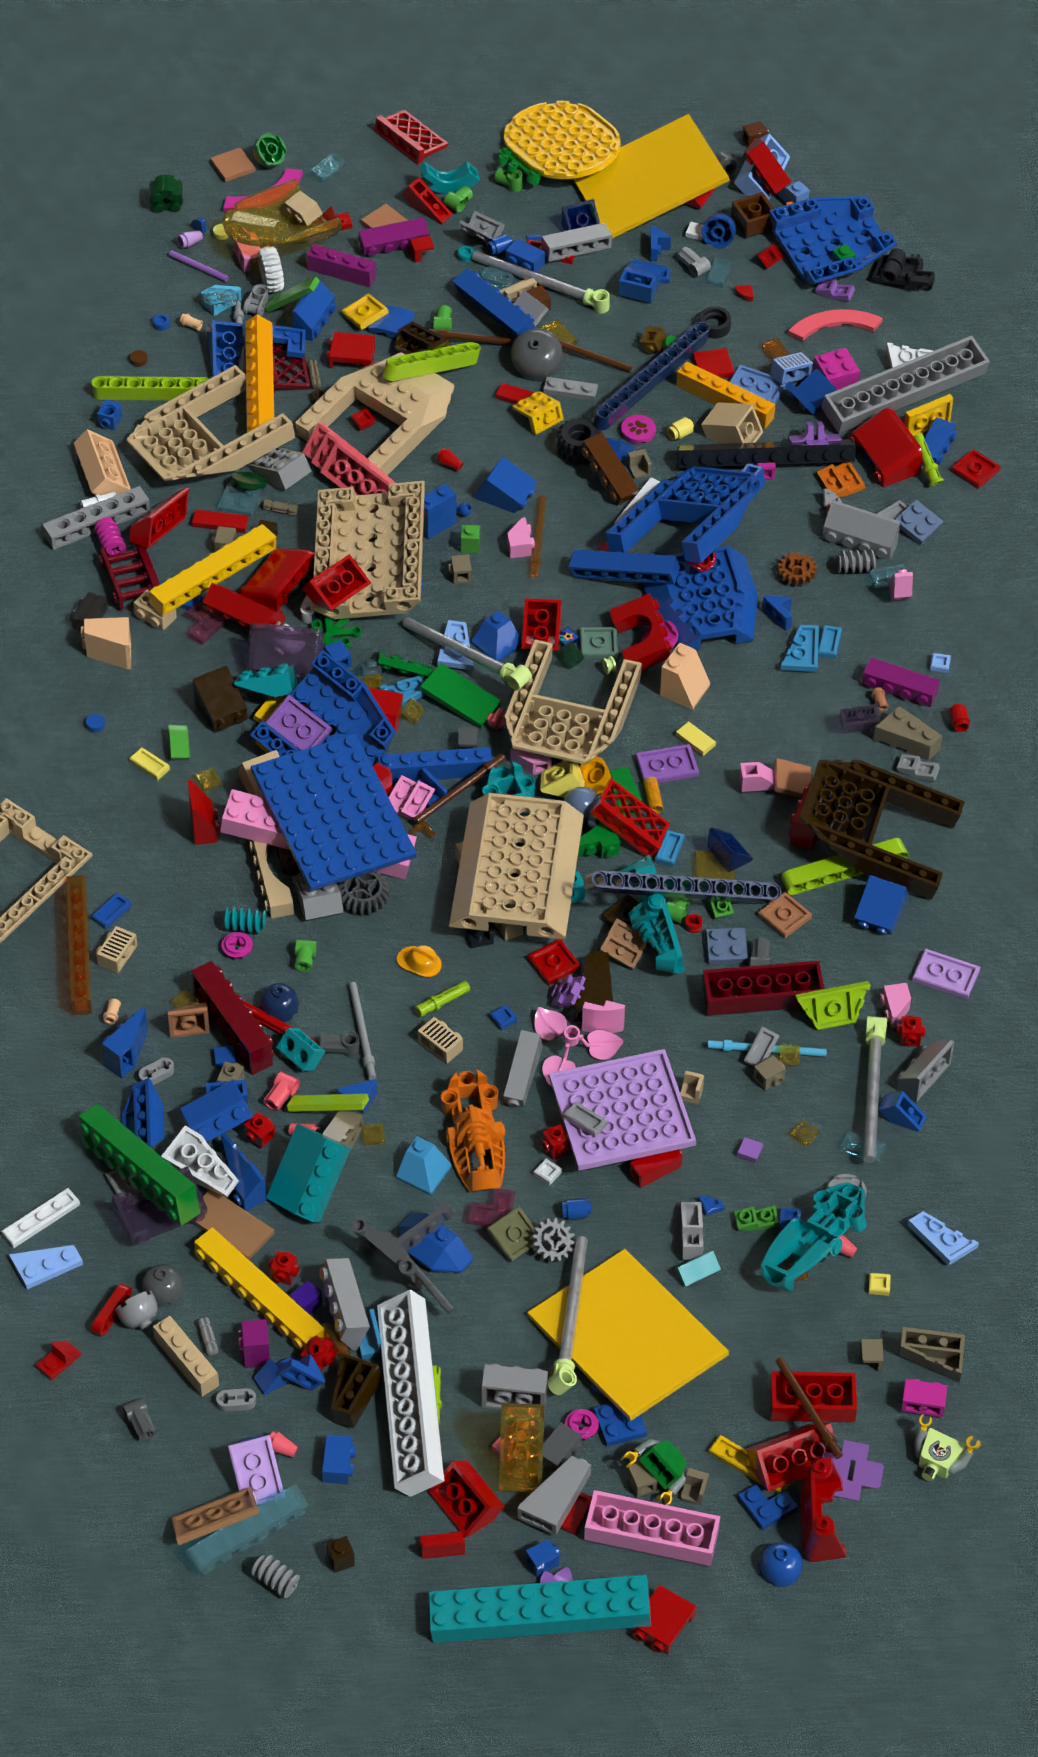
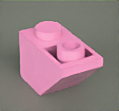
M526 517L521 518L507 533V547L510 558L532 556V548L535 547L534 538H530L531 526L527 524Z
M907 570L896 571L888 580L891 601L910 599L912 597L913 572H907Z
M510 749V762L522 765V769L532 775L541 774V771L551 767V757Z
M760 762L740 763L739 779L742 792L775 790L774 771Z
M907 983L886 985L883 988V994H880L881 1005H885L886 1009L884 1011L885 1018L889 1021L891 1029L896 1028L902 1016H905L910 1010L911 996Z

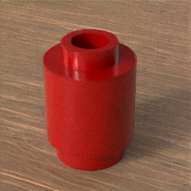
M954 704L948 710L952 727L957 732H964L970 725L967 708L963 704Z

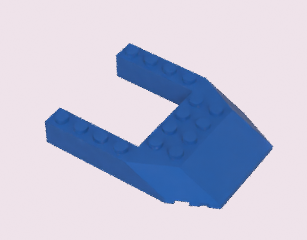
M694 466L685 472L676 474V478L671 481L668 479L661 481L605 533L609 552L627 553L661 519L700 524L682 541L685 561L693 563L703 562L707 556L738 528L753 494L755 473Z

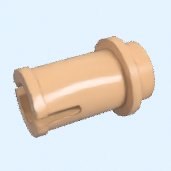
M188 313L182 314L180 318V323L184 327L188 326L197 331H200L203 321L191 317Z
M109 1000L107 1010L103 1014L105 1023L112 1025L118 1021L119 1017L117 1014L121 1006L119 1000Z

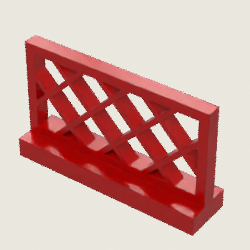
M406 110L386 118L381 115L376 117L374 131L416 164L423 163L424 157L448 147V142ZM409 132L419 133V135L409 134ZM420 140H421V141H428V142H430V143H422V142H420Z
M612 778L607 782L597 804L590 812L645 856L650 855V857L660 850L661 842L670 825L668 821ZM611 787L617 791L618 795H613ZM609 799L611 805L607 803L605 800ZM615 799H620L622 806L617 807ZM625 799L631 801L632 806H628ZM640 810L646 813L647 818L642 817ZM630 811H635L637 818H632ZM634 822H639L640 827L637 826ZM644 822H649L652 829H647ZM655 822H658L663 828L657 829Z

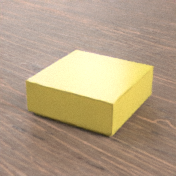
M870 1273L869 1294L889 1296L891 1275Z

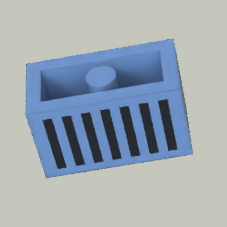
M802 352L775 358L772 360L770 374L780 384L806 379L811 374L813 363Z

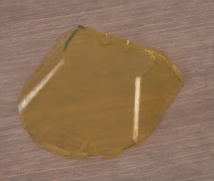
M297 179L290 180L235 203V209H228L225 213V221L223 222L224 231L232 240L260 247L317 243L336 236L341 230L342 225L341 219L338 217L327 221L320 215V217H317V220L315 219L314 222L312 221V224L307 226L303 222L300 224L294 216L291 217L287 213L285 202L301 190Z

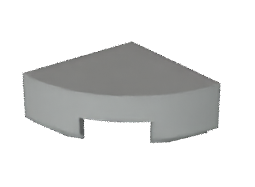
M823 489L824 507H827L832 500L841 502L836 493L829 489Z

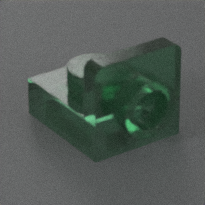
M572 640L557 652L570 669L585 659Z

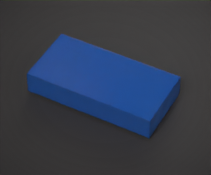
M117 892L91 915V920L106 930L132 907V902Z

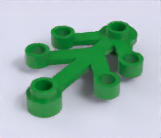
M509 148L499 149L498 163L506 165L507 162H511L508 163V171L516 172L518 167L527 174L526 181L533 185L539 184L541 179L540 173L529 170L512 155V151Z
M323 615L327 630L323 636L321 635L322 622L319 620L312 621L311 630L314 632V637L310 642L311 649L315 652L325 651V646L339 640L343 642L347 649L350 648L351 640L348 637L335 640L330 639L351 635L353 638H360L362 636V628L359 626L341 629L351 619L358 617L343 618L333 625V618Z

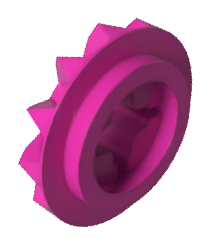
M231 933L222 941L223 953H226L228 958L234 957L235 960L237 957L244 959L245 955H250L253 949L252 939L245 933ZM239 942L240 947L236 950L235 946Z
M578 1409L572 1411L567 1416L565 1425L581 1434L582 1439L587 1441L589 1437L595 1436L599 1427V1421L591 1411ZM584 1419L586 1427H583V1429L579 1430V1425Z

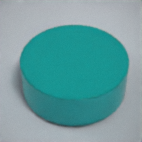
M470 246L460 247L457 251L458 259L462 262L472 261L474 249Z

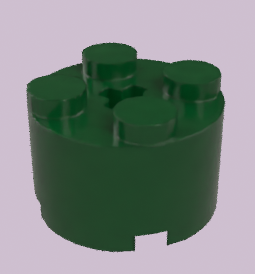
M159 175L155 177L154 181H150L149 202L155 212L161 213L164 210L178 212L183 204V183L180 179L178 181L172 175Z

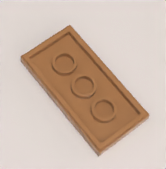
M209 1190L198 1201L201 1214L189 1221L204 1232L213 1227L248 1260L275 1234L273 1228L223 1195Z
M248 1487L174 1516L171 1519L177 1543L181 1545L260 1513L252 1487Z

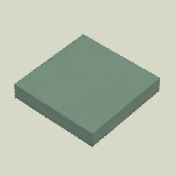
M580 627L581 659H608L609 656L618 659L616 627Z

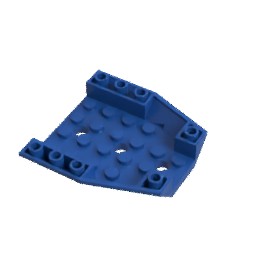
M867 196L813 197L769 210L774 236L804 284H816L859 271L897 245L890 231L882 233L873 219L874 206ZM847 244L856 254V258L854 260L853 257L837 261L832 255V251Z
M729 546L716 548L714 550L716 554L715 565L710 570L704 572L692 568L685 561L684 553L674 554L672 556H676L680 566L675 585L642 582L645 593H650L653 599H657L660 605L658 613L661 612L664 621H671L676 626L678 631L677 645L682 643L695 650H699L702 639L733 635L736 644L754 640L758 594L743 554ZM707 592L710 595L705 596L702 593ZM716 619V620L719 621V622L714 623V622H711L710 620Z
M322 650L311 663L312 670L290 696L300 704H307L308 710L327 725L336 727V733L334 735H327L321 744L356 733L372 766H374L378 762V755L386 753L396 732L366 684ZM263 721L250 734L270 752L277 750L280 757L300 751Z

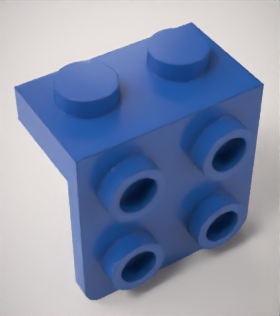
M817 369L797 388L790 381L785 385L789 390L787 394L793 400L797 398L799 400L797 404L804 411L808 409L812 414H815L821 408L825 395L837 391V388Z

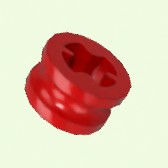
M690 914L686 917L685 928L688 932L698 933L701 931L703 923L701 916Z

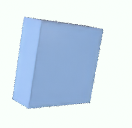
M933 653L930 671L948 673L951 655Z

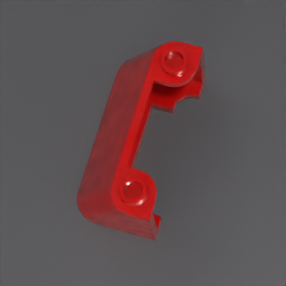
M891 407L881 410L850 433L848 439L854 440L856 449L862 447L876 466L874 477L882 487L920 474L923 456L921 446Z
M277 548L273 550L270 557L256 574L241 588L240 594L283 614L280 611L281 606L288 603L287 596L303 577L306 579L314 578L315 553L302 549Z
M831 1457L821 1458L813 1462L800 1489L802 1552L804 1557L810 1562L846 1558V1547L844 1544H841L835 1532L834 1521L828 1516H823V1503L833 1502L835 1492L838 1490L843 1491L842 1478Z

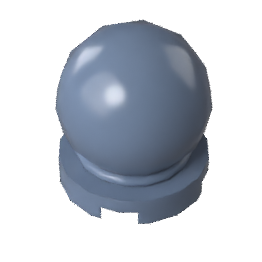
M576 787L566 794L564 801L584 815L583 824L588 822L589 829H593L599 824L600 820L590 812L597 804L601 794L597 796L595 791L589 787Z

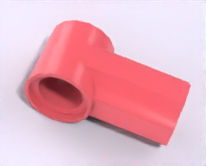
M280 1072L275 1078L273 1088L265 1097L264 1104L272 1111H279L289 1095L293 1096L296 1093L300 1080Z

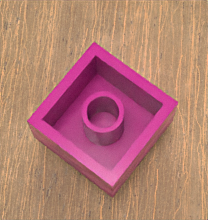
M846 348L814 356L813 371L819 370L837 390L859 382L860 370Z

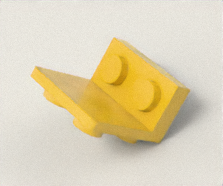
M541 391L535 392L528 398L522 399L513 405V410L529 418L531 431L535 435L564 420L560 402Z

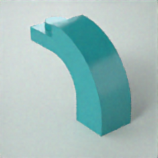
M467 161L457 169L449 172L438 171L426 162L420 165L421 176L427 181L429 188L438 193H455L463 186L470 188L480 181L477 169Z

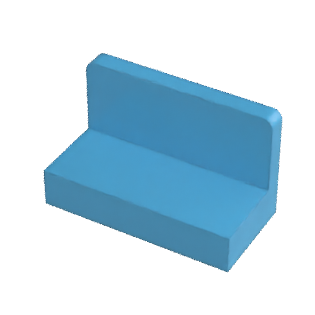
M369 1309L370 1317L367 1319L370 1328L359 1347L362 1360L382 1356V1341L374 1309Z

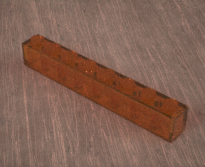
M86 875L66 876L73 1015L92 1014Z

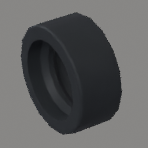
M712 306L702 310L699 314V322L706 323L710 319H718L724 322L720 326L709 325V338H722L729 333L731 315L724 308Z

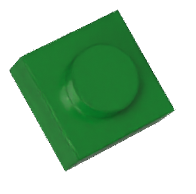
M847 244L832 251V255L837 261L853 257L854 260L856 258V254Z

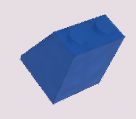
M502 456L476 492L474 498L516 513L519 508L523 509L527 504V496L530 498L536 489L533 487L537 481Z
M446 484L424 495L423 535L430 539L456 524V493Z
M870 875L854 917L855 922L858 923L857 925L865 929L869 927L874 928L876 932L887 935V933L892 934L909 897L907 887Z

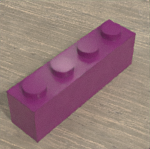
M422 217L359 230L358 241L365 257L407 249L410 247V239L428 236L430 233L425 219Z
M313 244L307 253V270L369 288L376 278L375 261Z
M871 657L863 672L862 685L874 689L880 687L887 694H892L931 708L939 692L940 680Z

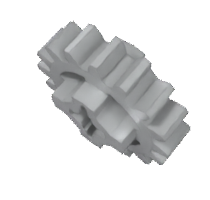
M547 1218L544 1220V1223L541 1221L537 1224L538 1228L535 1227L532 1230L536 1235L530 1237L531 1240L535 1241L531 1248L537 1249L534 1253L535 1255L541 1254L540 1260L548 1258V1263L553 1262V1260L558 1263L561 1261V1258L563 1260L566 1259L568 1254L573 1251L570 1246L575 1244L571 1240L574 1234H569L570 1226L564 1227L565 1221L558 1223L557 1218H554L552 1221ZM549 1228L547 1233L542 1234L544 1229ZM563 1247L561 1252L556 1253V1251H558V1248Z

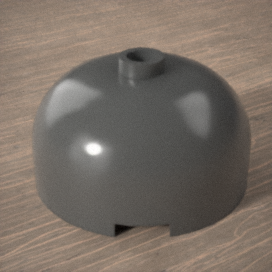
M532 328L522 332L514 340L511 347L513 368L524 379L530 381H543L547 377H551L561 368L563 363V350L559 339L552 332L541 328Z

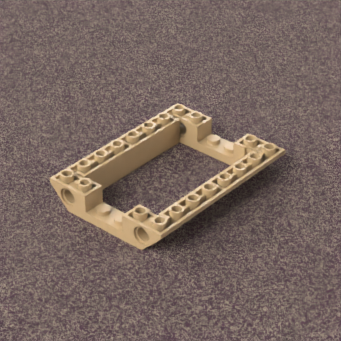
M7 798L0 804V842L8 834H12L57 864L0 917V943L93 856L91 852L63 835L57 840L37 827L35 816Z

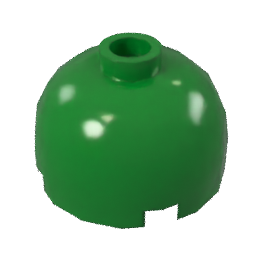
M272 133L263 134L253 145L254 159L259 165L267 168L281 164L285 160L284 157L287 152L284 141L279 136L271 135Z

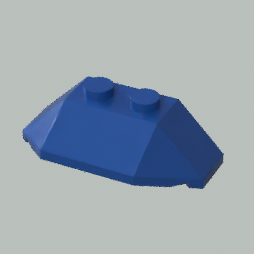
M147 1078L132 1085L131 1094L127 1098L122 1111V1124L149 1147H153L165 1138L164 1106L152 1081Z
M411 1213L398 1226L399 1237L429 1216V1214ZM443 1224L439 1225L435 1232L428 1234L418 1245L408 1251L411 1257L430 1271L461 1273L474 1260L459 1236Z

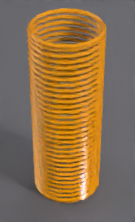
M648 777V785L647 778L643 781L648 806L659 814L663 811L658 782L655 777Z

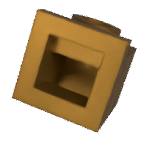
M647 326L640 340L646 353L653 354L661 350L663 340L667 337L663 327Z

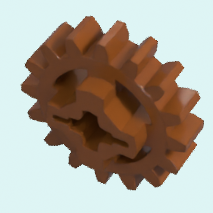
M797 551L796 554L790 552V556L784 554L783 559H779L777 571H779L778 576H782V581L788 580L789 585L793 582L797 586L798 583L805 585V581L810 583L811 578H815L817 566L816 561H812V556L806 557V553L800 555V552Z

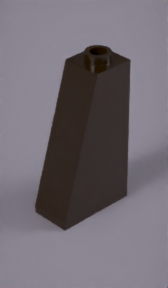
M608 952L588 954L583 977L586 978L583 984L585 988L584 991H580L579 995L581 997L575 1003L574 1022H582L585 1002L604 1006L606 1000L613 1002Z

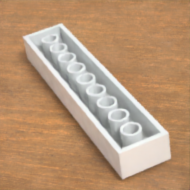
M408 1290L377 1305L382 1341L381 1350L395 1489L411 1497L444 1482L426 1302L425 1298L412 1290Z

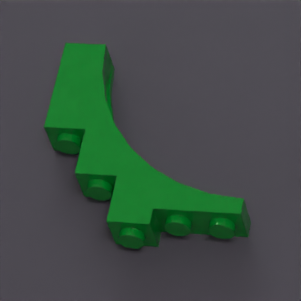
M628 767L610 770L613 780L642 801ZM611 787L613 795H618L617 791ZM615 799L617 807L622 806L620 799ZM625 799L627 805L632 806L631 801ZM630 811L631 815H635V811ZM600 821L597 826L581 836L578 857L599 853L602 859L619 855V835Z

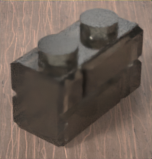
M88 592L85 597H82L78 608L73 610L70 615L73 629L81 631V626H84V619L103 618L108 610V599L100 595L97 596V594Z

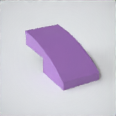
M829 279L819 282L815 292L827 298L850 301L855 288L854 285H838L836 279Z

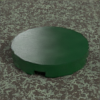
M236 472L232 474V484L235 485L237 483L238 487L242 489L259 490V487L264 489L267 485L266 477L257 473Z

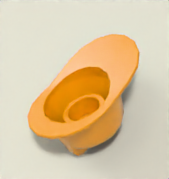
M596 756L586 765L581 764L580 766L585 781L584 787H589L597 795L602 793L607 782L611 779V774L605 761Z
M426 945L406 947L397 955V963L401 968L423 977L435 976L442 967L441 960L435 951Z

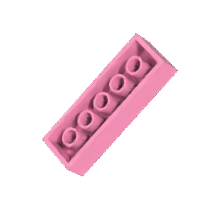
M594 1490L585 1525L584 1540L711 1566L719 1532L720 1516Z

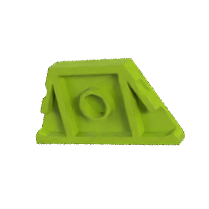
M869 981L796 994L795 997L816 1028L820 1030L856 1023L859 1010L865 1001L863 998L867 989L869 990L871 986Z

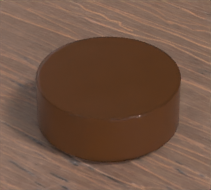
M143 350L133 351L130 354L131 364L137 367L144 366L148 362L147 353Z

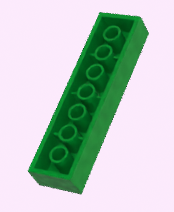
M96 1104L79 1115V1128L83 1135V1145L87 1149H91L98 1159L104 1160L110 1169L117 1171L123 1180L126 1179L130 1182L135 1190H139L147 1200H151L158 1210H163L171 1221H176L182 1226L201 1214L195 1184L103 1107Z

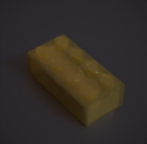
M502 1403L499 1491L534 1492L542 1484L545 1405Z

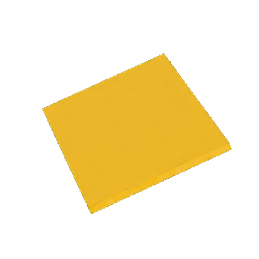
M687 114L622 146L615 160L604 169L588 176L574 178L573 181L599 224H606L613 239L730 181L691 116Z
M626 1249L583 1276L571 1361L630 1421L729 1355V1350ZM569 1285L527 1312L528 1317L559 1349L561 1348Z

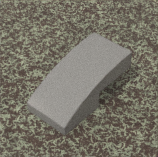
M905 754L901 755L897 770L901 773L935 782L940 769L939 763L923 762L920 756Z

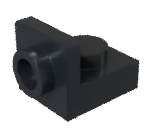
M489 922L488 931L467 929V937L471 948L494 944V936L497 935L495 925H491V922Z

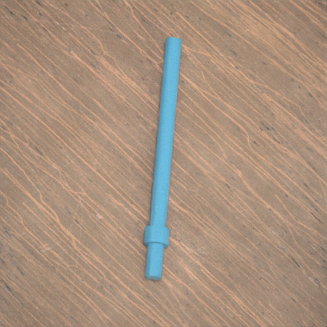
M725 1039L724 1041L708 1040V1048L723 1049L726 1052H731V1050L749 1051L752 1043H738ZM775 1045L771 1053L783 1054L786 1048H797L795 1050L797 1055L826 1057L827 1049ZM787 1050L785 1052V1054L795 1055L794 1052H791L792 1050Z

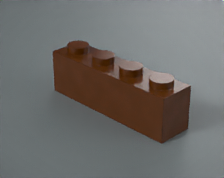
M601 432L585 440L581 446V453L590 462L593 472L599 476L602 486L608 490L611 500L615 501L617 506L633 499L639 489L603 433Z

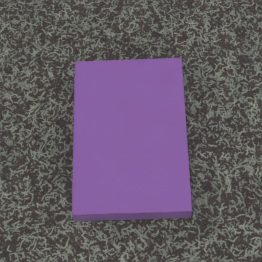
M290 695L285 698L265 722L298 750L320 745L332 731L329 725Z
M690 744L635 754L642 780L644 781L647 778V785L648 777H655L658 783L699 777V770Z

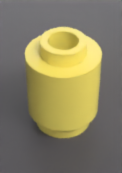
M683 417L670 424L667 428L668 436L671 440H679L691 434L694 428L693 422Z

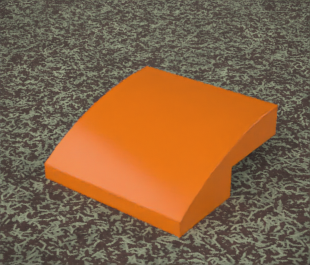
M845 462L837 467L831 464L817 471L826 489L833 491L838 497H844L866 489L864 482L851 462Z

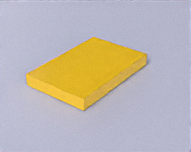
M948 394L905 413L904 425L914 436L919 433L928 432L936 417L950 422L953 396Z

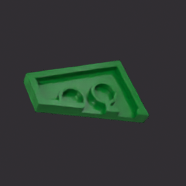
M379 650L378 663L383 668L391 669V667L398 668L399 672L409 674V671L414 672L416 676L421 678H427L433 672L432 666L413 660L404 662V659L400 656L391 655L388 657L385 656V651Z

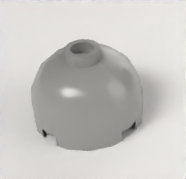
M145 1291L125 1301L126 1306L123 1308L119 1305L115 1309L118 1318L125 1326L130 1328L140 1327L142 1330L152 1325L151 1320L155 1318L158 1312V1305L152 1291H149L148 1294Z

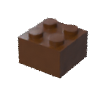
M763 192L733 201L731 217L747 238L773 229L769 210L774 209V207Z

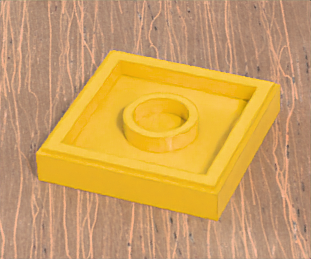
M369 293L341 310L342 315L360 330H363L389 313L388 308Z

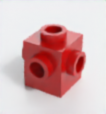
M902 1016L901 1024H897V1036H900V1046L920 1047L921 1037H925V1025H922V1017Z
M259 1112L244 1122L245 1138L251 1143L254 1142L261 1149L275 1137L276 1126L267 1116H263Z
M561 1124L549 1127L543 1132L542 1146L553 1160L570 1152L569 1138Z
M277 1251L275 1258H271L268 1269L271 1270V1280L291 1286L294 1277H297L300 1265L297 1264V1256L290 1252Z
M316 1335L307 1342L306 1348L300 1355L304 1358L311 1354L318 1368L323 1371L327 1365L334 1361L338 1351L333 1347L334 1343L328 1337L324 1336V1338Z

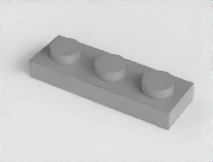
M552 377L546 378L544 394L595 401L598 391V384Z

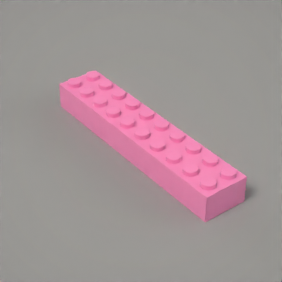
M232 789L222 817L220 832L289 849L264 797ZM408 835L415 848L417 837ZM411 859L376 870L375 872L406 880Z

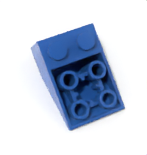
M634 259L624 269L619 279L618 295L651 303L667 267Z
M145 1007L134 1012L127 1022L121 1024L102 1043L105 1067L121 1079L136 1067L147 1036L148 1026Z

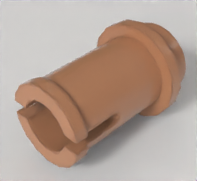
M880 687L872 690L871 697L875 700L877 710L884 712L889 709V705L885 698L886 693Z

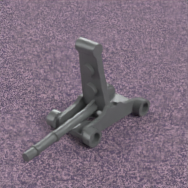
M440 1203L437 1210L399 1238L394 1237L390 1232L383 1233L369 1226L364 1218L358 1217L352 1221L351 1229L356 1235L361 1237V1244L366 1250H375L408 1279V1284L412 1290L421 1291L426 1287V1290L433 1295L448 1314L454 1311L455 1308L449 1302V1299L444 1297L408 1254V1251L418 1245L428 1234L435 1232L439 1225L454 1217V1212L449 1203Z

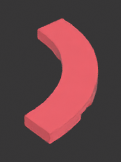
M829 310L813 314L799 321L788 330V335L803 342L820 328L842 326V324H849L853 327L874 332L881 325L883 318L857 310Z

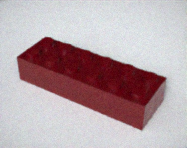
M819 960L703 970L702 977L707 1015L802 1008L795 997L796 994L825 989Z
M210 961L191 970L193 994L200 1003H206L209 1016L229 1044L234 1046V1051L251 1075L272 1066L274 1053L272 1051L273 1041L270 1035H266L263 1032L261 1023L253 1018L251 1009L245 1007L241 995L234 992L232 983L224 978L222 969L219 966L216 967L213 961Z

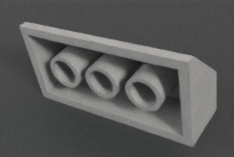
M832 500L824 524L822 539L859 551L866 550L867 553L869 550H873L875 556L890 560L897 547L900 521Z
M326 1259L322 1268H320L319 1275L325 1286V1296L328 1297L330 1303V1313L333 1314L335 1320V1330L338 1332L343 1343L353 1351H357L370 1326L350 1259Z

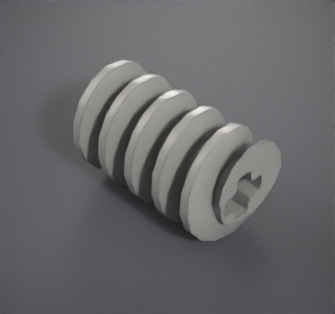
M841 550L838 555V573H840L841 568H844L845 573L848 572L849 568H851L852 573L855 572L856 568H858L860 573L863 568L866 569L867 573H869L870 567H872L874 572L876 570V558L873 550H869L868 555L866 550H862L861 554L858 550H855L854 554L851 550H848L847 554H845L844 550Z
M264 1555L255 1562L251 1574L255 1577L257 1576L261 1582L264 1581L265 1585L271 1586V1589L277 1591L280 1596H284V1599L288 1598L296 1589L300 1575L297 1574L292 1578L293 1570L290 1569L285 1573L286 1565L278 1568L280 1565L279 1560L272 1563L274 1556L269 1555L267 1558Z

